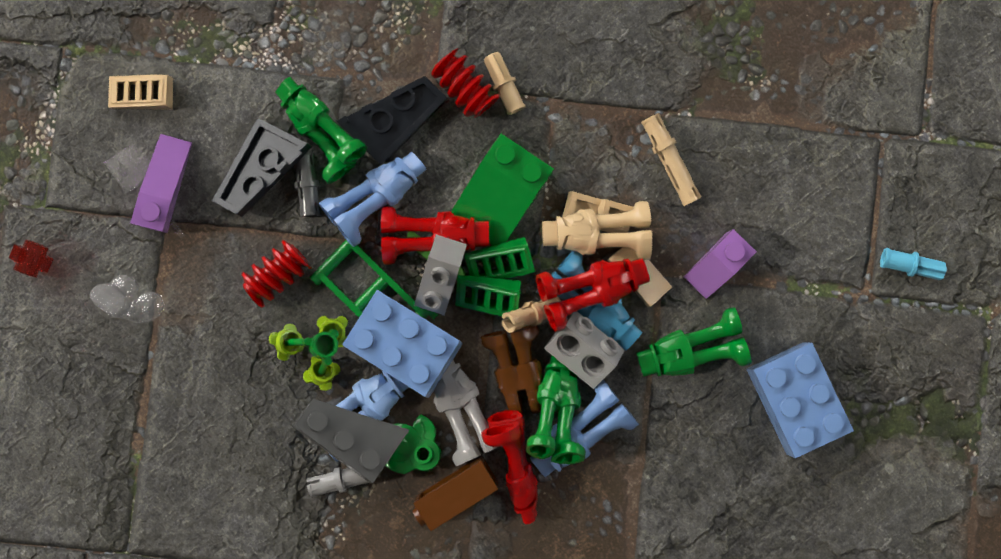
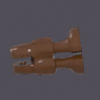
M538 325L525 326L510 333L519 364L512 363L509 351V338L506 330L495 331L481 336L482 345L486 349L491 350L498 361L499 366L494 370L498 388L504 395L508 410L519 411L523 416V400L520 396V391L523 390L527 392V400L532 414L541 413V404L537 401L538 386L543 381L540 360L532 358L531 355L532 341L538 337L540 332Z

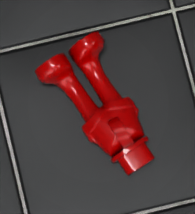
M392 206L382 207V233L418 231L432 232L433 234L430 237L415 238L381 237V252L384 265H393L398 255L406 252L431 251L436 235L467 244L465 251L470 250V248L471 251H474L475 247L489 246V221H475L474 217L469 219L454 215L450 211L438 212L437 217L411 218L397 214Z
M643 258L633 261L629 259L612 262L605 260L597 261L590 265V270L562 279L553 278L549 272H542L536 276L540 299L544 302L569 291L588 286L592 287V290L583 294L544 305L545 315L555 332L566 328L567 317L570 314L600 303L603 307H610L617 304L621 298L632 291H637L640 285L650 282Z
M516 410L497 412L488 417L489 428L481 432L482 440L487 446H502L508 458L506 486L509 490L511 501L514 504V511L517 514H521L524 524H531L536 520L538 489L537 479L533 474L531 463L527 462L523 415Z

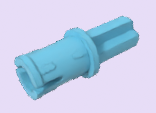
M885 248L880 259L881 268L906 272L910 277H913L915 274L942 280L947 271L945 262L921 257L918 252L908 254Z

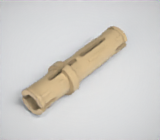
M660 113L642 121L641 124L654 146L652 151L654 154L657 153L682 205L686 206L701 198V194L675 146L677 142L674 137L671 138Z

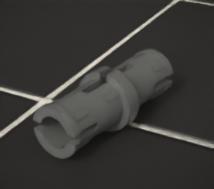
M307 152L295 164L297 182L294 183V186L298 190L300 217L321 215L318 202L320 181L316 179L314 152Z

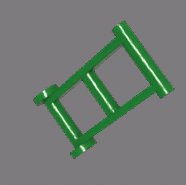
M347 240L309 277L318 286L323 282L358 317L361 316L376 290L382 292L388 285L415 310L414 313L426 319L430 316L432 319H435L438 316L436 312L414 306L415 300L363 249L358 245L352 247ZM353 250L379 275L375 282L355 302L327 277Z

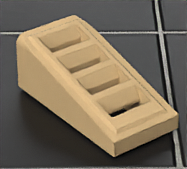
M169 75L109 76L108 108L172 110L173 78ZM118 84H124L123 101H117ZM131 85H135V100H130ZM142 85H147L146 100H142ZM154 85H159L158 99H153Z

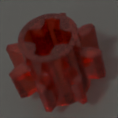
M25 239L23 246L14 244L9 255V259L16 262L14 270L37 278L39 271L48 273L53 258L46 255L49 250L48 247Z

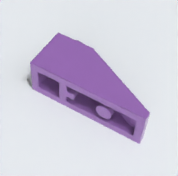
M160 134L137 197L131 224L168 233L192 142Z

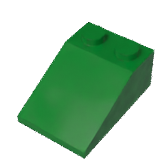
M500 133L451 212L454 215L469 219L474 217L475 221H489L490 245L494 246L507 242L553 174L554 168Z

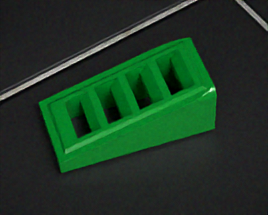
M525 237L464 254L470 276L506 279L535 272ZM519 252L522 262L516 263L513 253ZM501 255H507L508 266H503ZM488 258H495L497 269L491 270ZM482 259L485 272L479 274L475 260Z
M458 275L455 306L502 316L503 313L519 309L521 281ZM466 286L472 287L471 298L465 297ZM478 289L485 290L484 299L478 298ZM491 292L497 293V300H490ZM503 295L510 296L509 301H503Z

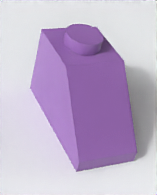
M733 229L726 232L683 277L707 299L735 275L757 251Z

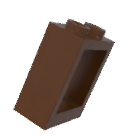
M481 454L419 493L413 503L415 509L412 512L422 527L427 525L429 530L432 531L498 490V480Z

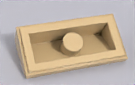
M622 247L607 261H622L623 259L633 261L639 258L634 249ZM644 260L650 282L640 285L635 293L649 308L667 293L672 286L649 260Z

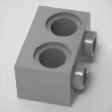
M436 235L414 306L445 315L467 244Z
M577 311L567 318V326L564 330L554 332L544 348L593 389L617 366L625 351L613 338L605 335L594 326L589 318L582 316Z

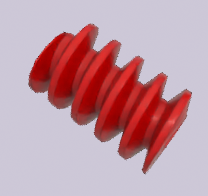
M457 48L435 65L431 75L435 79L442 77L439 85L441 88L450 87L447 92L450 98L458 96L455 104L457 107L466 106L463 112L466 117L475 115L474 118L487 111L498 100L500 95L497 93L490 97L488 96L492 85L487 84L482 87L479 85L484 75L480 74L473 77L471 74L476 66L473 64L464 67L463 65L468 56L463 55L457 58L455 56L459 50Z
M285 240L281 241L284 249L283 252L275 248L271 249L274 257L273 260L265 256L261 257L264 264L263 268L254 263L251 265L254 272L253 276L244 271L241 273L244 280L243 288L261 308L265 307L262 297L269 301L275 299L272 289L279 293L284 291L282 281L289 285L294 283L292 273L299 277L304 276L302 265L312 269V266L293 244Z

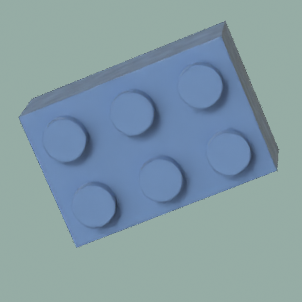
M376 290L342 345L419 394L429 398L463 344L460 340L379 290Z
M802 342L746 369L786 455L793 458L800 457L854 431L813 343Z

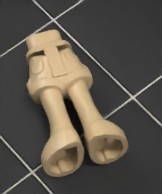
M638 201L632 210L623 213L595 214L592 209H581L575 214L564 217L556 216V221H542L543 246H557L558 250H562L563 247L566 250L577 251L581 255L595 254L596 249L627 247L634 249L638 258L650 260L652 254L651 230L630 233H600V229L611 227L649 228L651 225L649 203L647 201Z

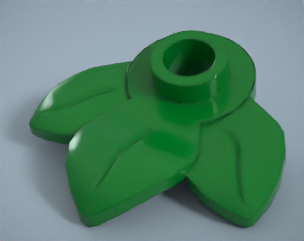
M419 415L414 421L413 426L403 423L393 424L408 429L409 432L385 466L400 474H407L415 469L430 471L439 464L441 450L438 444L435 443L437 430L430 419ZM423 449H427L429 457L422 461L420 459V452Z

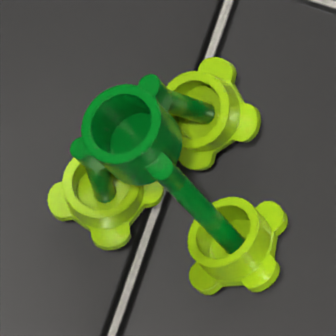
M321 316L317 320L319 333L312 338H302L294 324H286L283 330L270 334L269 342L275 346L277 358L281 361H287L290 355L303 351L304 346H309V351L313 357L311 358L309 370L303 373V380L306 383L318 385L322 391H328L332 388L334 376L340 372L339 365L332 362L331 356L337 352L338 347H344L342 344L347 338L345 336V328L348 325V320L344 316H338L336 319Z

